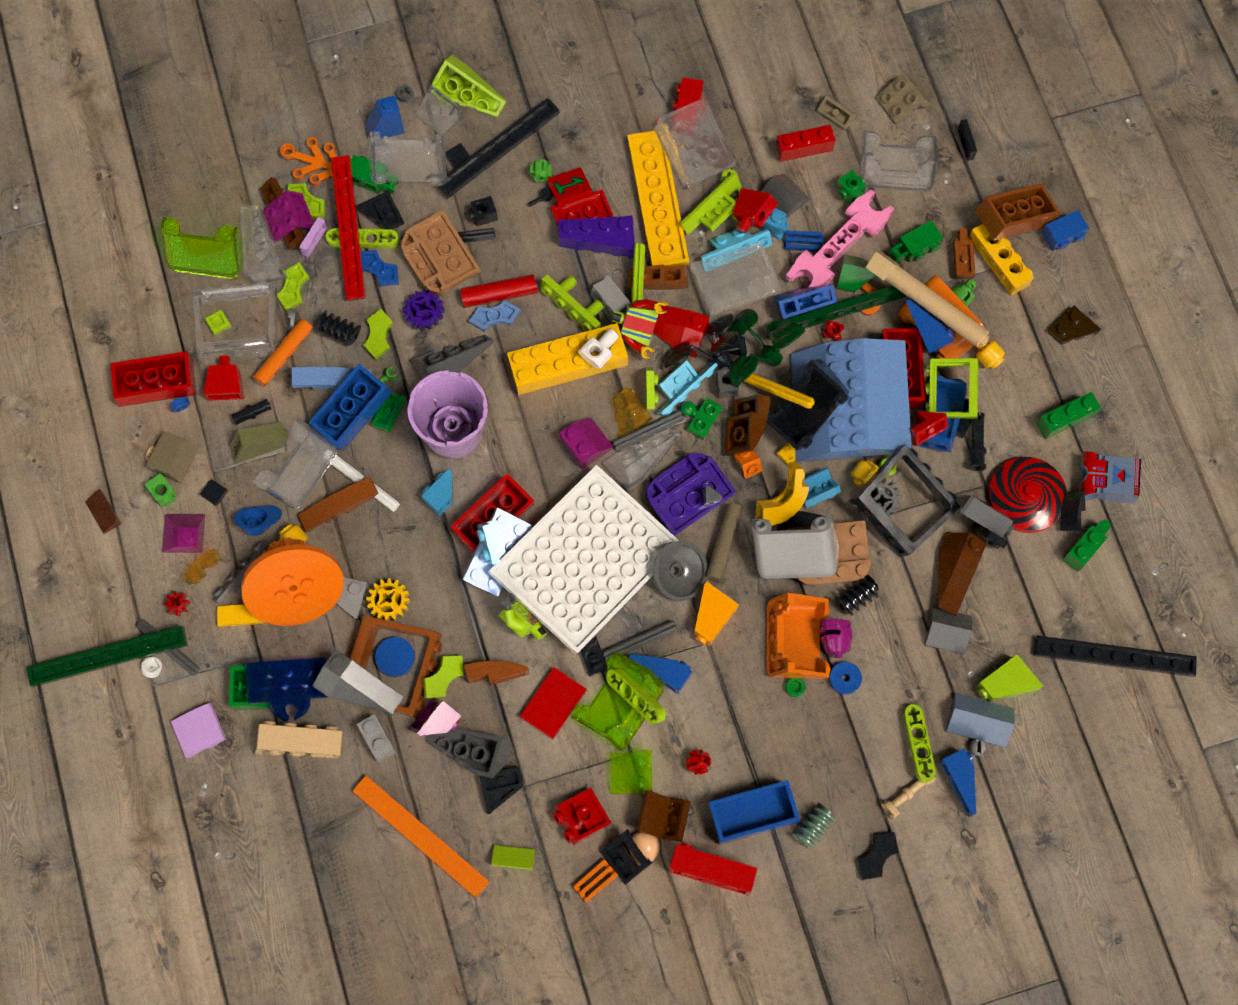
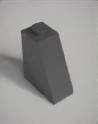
M975 495L970 496L960 511L965 516L1002 538L1005 534L1009 536L1015 528L1012 525L1013 519Z

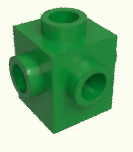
M852 169L838 179L836 188L841 198L847 200L850 204L858 197L864 195L866 183Z

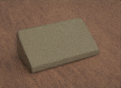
M828 95L824 97L816 110L844 130H847L858 116Z

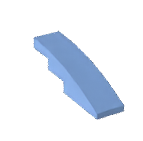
M292 367V387H313L314 390L333 389L336 391L354 368Z

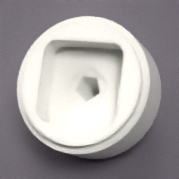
M147 657L143 660L141 672L144 676L154 678L161 673L162 663L158 658Z

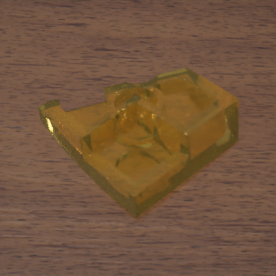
M627 386L613 398V405L616 409L615 421L618 422L619 433H617L618 438L643 427L653 419L635 391Z

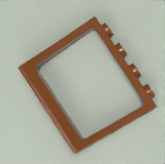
M364 615L350 659L365 670L378 630L385 629L429 638L411 703L408 707L398 705L394 711L417 719L419 711H422L425 706L423 678L430 677V673L436 669L437 663L434 660L436 653H440L442 649V642H440L442 635L436 631Z

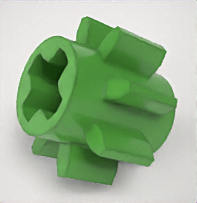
M544 159L535 160L534 164H530V177H534V180L537 182L547 181V177H552V165L548 164V161Z

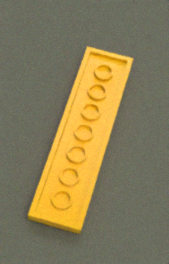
M664 129L627 135L651 266L662 264L665 267L689 265L684 231L680 225L681 216Z

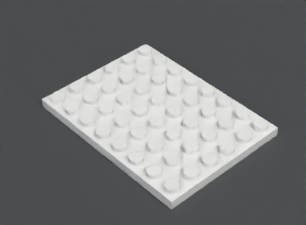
M596 465L500 559V563L495 564L489 570V574L509 593H513L515 598L577 655L653 576L654 562L661 549L679 540Z

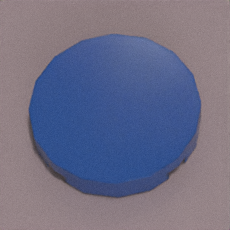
M388 638L377 647L375 662L383 674L393 678L401 677L412 669L415 662V651L411 644L403 638Z

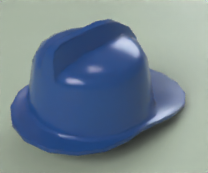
M274 505L247 507L239 510L235 514L234 520L236 525L241 527L246 534L257 536L263 534L270 526L276 524L281 519L282 512L279 507Z

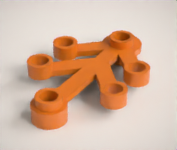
M315 137L308 138L306 142L315 157L295 151L294 146L290 143L283 144L280 147V153L284 159L291 160L294 158L310 164L293 170V177L296 181L303 180L305 175L321 168L328 170L310 176V182L313 186H319L322 180L333 176L332 163L324 160ZM326 143L323 147L325 154L329 155L330 159L337 157L334 144ZM313 179H319L317 182H313Z

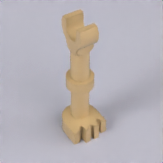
M926 769L921 772V774L927 773ZM934 777L929 783H922L917 780L910 787H905L902 793L893 801L886 800L882 803V808L890 818H896L900 814L897 807L907 799H912L914 797L913 794L924 785H931L936 778Z

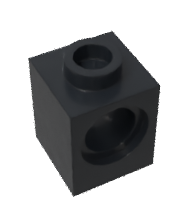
M492 196L470 202L471 209L468 212L471 221L475 220L476 226L498 220ZM481 210L486 211L485 213H478Z

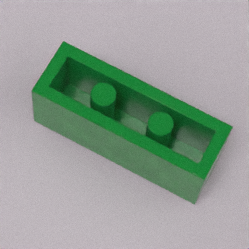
M1090 392L1042 415L1036 424L1045 439H1048L1096 416L1101 406L1093 393Z

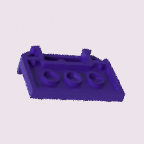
M692 453L653 479L648 485L645 495L648 505L653 508L667 530L676 536L737 492L712 457L702 453ZM709 485L721 494L723 498L717 503L703 505L702 490Z

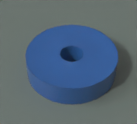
M841 662L831 670L829 682L832 689L837 693L849 695L860 687L862 674L853 663ZM842 676H848L849 681H843Z

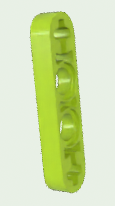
M332 228L326 233L327 243L331 247L341 248L338 228ZM358 229L360 248L392 249L399 244L398 234L394 230ZM334 235H337L338 238H336L335 241H332ZM375 235L377 239L371 243L367 241L368 236ZM389 236H393L391 242H388L387 240L389 239Z
M615 668L607 672L608 684L649 723L658 724L665 720L666 711L663 706L623 669ZM627 685L631 687V695L628 693ZM641 697L644 699L645 702L644 707L641 705L640 702Z
M911 704L906 707L903 718L916 777L920 782L929 783L934 779L936 769L922 709L916 704ZM911 710H913L914 713L918 714L915 717L916 724H913V717L911 715H908L911 712ZM912 730H921L923 737L920 739L914 738ZM919 748L924 749L927 752V757H918L916 750ZM923 763H926V771L931 772L928 778L925 776V774H921V772L924 770Z

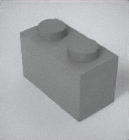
M375 714L357 724L371 752L379 763L397 753Z

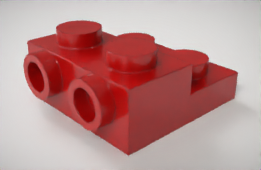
M592 788L558 804L553 809L555 822L562 825L565 830L563 831L565 840L571 842L573 846L612 823Z

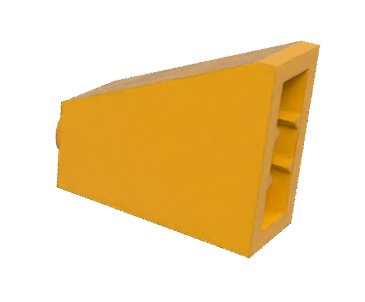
M709 582L704 584L694 635L699 643L710 646L737 611L739 604Z

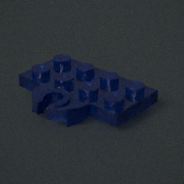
M326 657L245 663L248 705L269 703L273 714L283 721L289 720L286 707L292 706L295 709L294 720L301 718L308 712L311 699L329 698L313 687L320 671L327 662Z

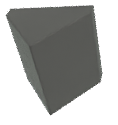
M709 485L702 490L703 505L717 503L723 498L721 494Z

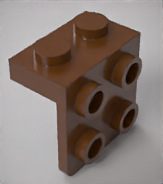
M647 790L644 795L637 826L638 831L663 840L682 842L691 801L669 798Z

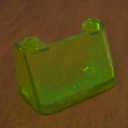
M163 217L161 223L166 263L172 271L234 279L240 275L247 246L238 227L222 226L218 229L216 238L180 233V224L176 219Z
M615 652L608 660V671L615 668L623 669L656 701L660 699L664 691V684L652 670L618 652ZM607 681L590 706L585 704L578 706L571 717L574 722L619 751L626 749L645 721V718L621 697ZM627 685L628 693L631 695V687ZM641 697L640 702L641 705L644 707L645 702L644 699Z

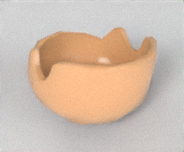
M640 831L632 836V839L644 856L653 861L660 850L658 838ZM628 848L631 857H632L635 861L638 862V860L636 859V857L633 855V853L631 852V850Z

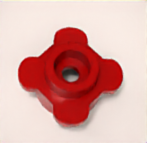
M827 321L826 331L823 332V336L839 341L842 338L843 324L836 321Z

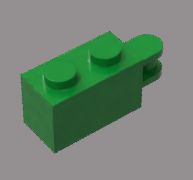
M353 155L351 159L353 184L380 194L382 190L394 193V187L400 181L396 177L389 175L388 169L384 164L374 163L364 156Z
M931 220L901 236L898 244L889 250V254L894 256L896 263L907 259L909 263L913 260L919 261L926 253L937 251L941 247L944 237Z
M1101 520L1095 527L1092 525L1062 560L1079 572L1108 538L1105 534L1111 527L1110 522Z

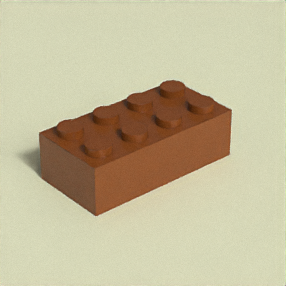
M1042 183L988 196L975 210L993 241L1044 228L1046 224L1054 221L1060 214L1059 209Z

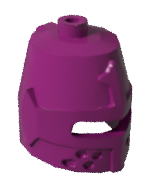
M823 619L820 621V639L826 654L835 655V658H843L842 654L850 652L852 643V626L850 621L843 619Z

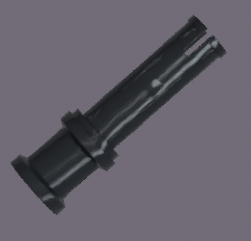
M978 412V419H973L972 447L969 449V454L971 455L969 469L972 471L986 470L985 455L987 454V449L984 447L985 414L982 412L980 416Z

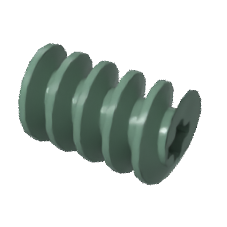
M817 803L819 808L814 807L812 809L814 815H807L809 821L803 820L802 824L804 827L799 826L797 828L799 834H792L806 848L809 846L816 848L813 841H821L818 834L826 835L823 828H832L828 823L829 821L836 823L834 815L820 803Z

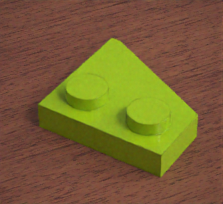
M645 367L647 409H655V404H658V393L654 392V385H658V373L654 374L653 367Z

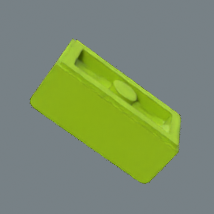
M494 845L491 866L533 871L535 849Z

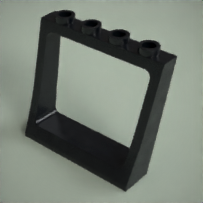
M906 444L899 446L849 500L899 557L912 554L961 507L955 501V494L951 491H946L943 487V481L938 477H934L930 472V466L922 463L917 458V451L908 448ZM901 458L944 505V511L911 540L871 497V492Z

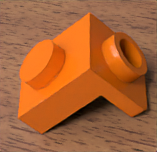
M754 450L733 455L736 462L742 468L745 478L762 472L760 458Z

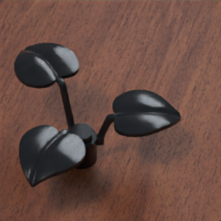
M732 313L714 320L706 330L709 336L715 334L717 342L710 349L713 354L712 357L696 346H690L689 342H684L675 346L669 352L665 359V369L685 360L692 350L702 354L711 362H716L720 369L730 367L733 359L728 354V351L740 349L739 333L731 331L724 334L721 338L719 334L731 326L733 322Z

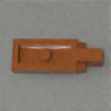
M959 228L957 238L954 239L953 244L955 279H974V244L971 238H967V228Z

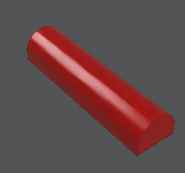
M534 274L460 288L464 308L538 294Z

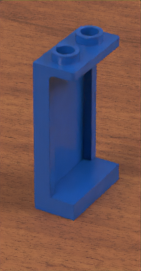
M937 375V412H962L968 392L967 383L961 379L951 380ZM930 395L925 396L926 401L921 411H926V402H929ZM947 419V429L918 446L951 453L960 419Z

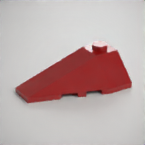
M662 305L661 309L667 311V313L658 314L653 333L673 348L681 343L689 342L690 346L694 345L700 349L709 325V316L691 310ZM692 350L689 356L696 358L698 352Z

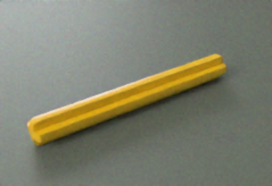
M754 373L743 381L808 409L812 408L815 403L814 399L810 396Z

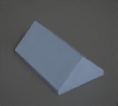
M954 693L946 732L971 739H980L983 742L1006 748L1015 725L1014 708Z

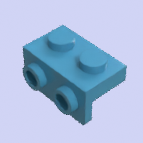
M827 468L804 478L803 481L809 486V491L803 505L806 508L816 506L819 502L833 498L841 492L840 486L831 478Z

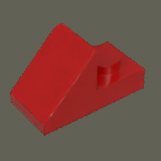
M918 411L917 425L911 429V442L918 446L947 429V415L939 412Z

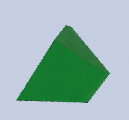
M845 254L837 289L855 293L872 279L875 274L866 268L868 262L863 258Z

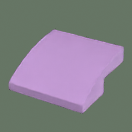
M212 703L198 707L171 721L185 758H191L201 751L211 749L226 740Z

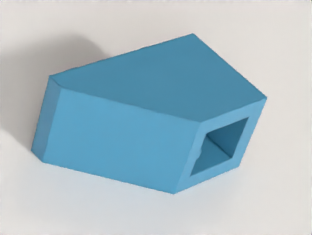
M450 469L446 472H441L436 478L437 481L432 486L428 485L421 495L423 502L439 517L453 504V474Z

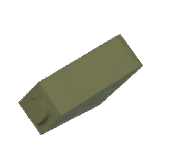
M282 422L238 429L229 446L234 462L240 463L283 448L288 440V431L284 428Z

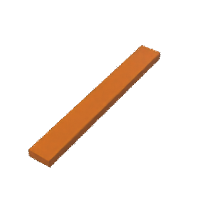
M365 775L352 790L474 897L477 898L490 883L489 880Z

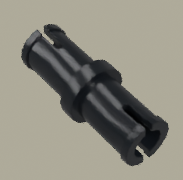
M266 398L254 405H247V408L231 414L237 426L246 420L257 418V415L272 410Z

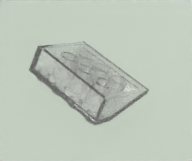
M706 98L662 115L652 123L683 191L699 185L737 165Z
M761 241L690 263L706 316L709 317L782 293L776 273Z

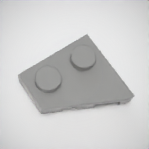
M343 577V592L336 604L355 620H359L368 583Z

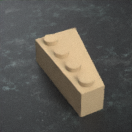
M264 721L263 724H259L255 754L262 755V751H268L271 755L289 752V755L305 756L306 753H309L310 757L339 758L342 731H337V727L317 729L316 725H305V728L296 727L297 724L284 723V726H278L276 722Z

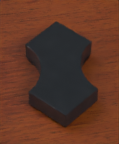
M895 832L873 836V847L870 853L858 859L861 880L883 877L882 871L885 861L890 856L899 853Z

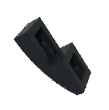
M1066 491L1061 509L1060 531H1082L1081 511H1086L1085 491Z

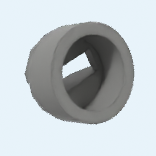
M975 739L969 744V752L974 756H981L986 751V745L980 739ZM977 742L980 743V752H977Z

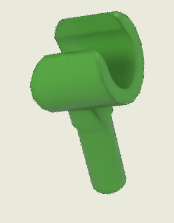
M394 367L387 368L386 375L379 379L382 383L387 380L391 382L396 380L397 373L389 375L394 371Z

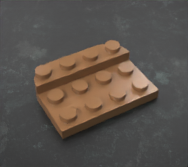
M443 210L405 231L401 244L403 254L427 292L431 290L433 296L436 294L439 296L446 295L453 287L481 272L478 264Z
M865 520L834 524L839 543L837 571L834 575L830 577L796 579L802 584L812 586L856 581L867 575L871 566V559L869 558ZM811 526L787 528L786 530L811 529Z

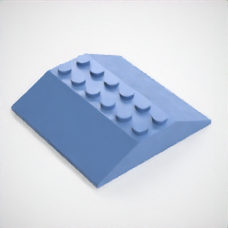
M868 338L827 342L791 354L792 389L804 377L802 374L808 371L805 367L810 360L822 359L849 390L848 400L843 405L840 404L812 438V444L807 449H795V462L802 463L893 454L899 446L905 444L908 448H912L905 341Z

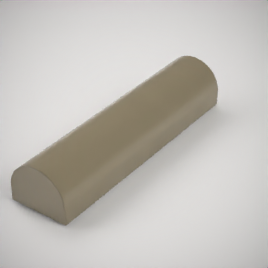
M727 504L706 574V578L710 581L722 583L742 516L741 505Z

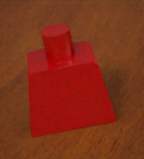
M741 188L733 210V215L739 221L738 231L746 234L750 226L760 228L764 225L778 204L770 193Z
M219 356V365H211L208 368L204 388V396L208 401L244 399L240 370L237 365L231 364L230 356Z

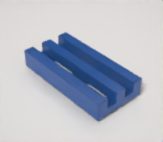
M786 230L785 250L818 252L823 247V232ZM789 242L801 243V244L813 243V244H819V246H817V245L789 244Z

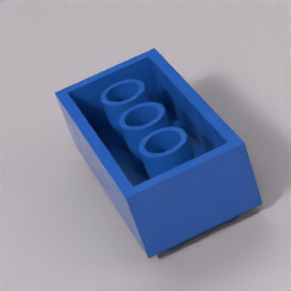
M358 363L309 423L335 446L344 451L393 391Z

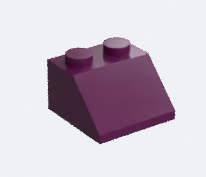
M592 418L576 421L559 432L560 441L582 470L614 448Z

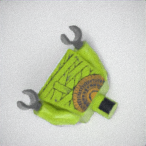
M513 593L505 594L500 599V604L505 606V608L498 616L506 623L507 627L513 629L520 637H525L532 633L539 641L547 635V632L542 627L543 624L515 599Z

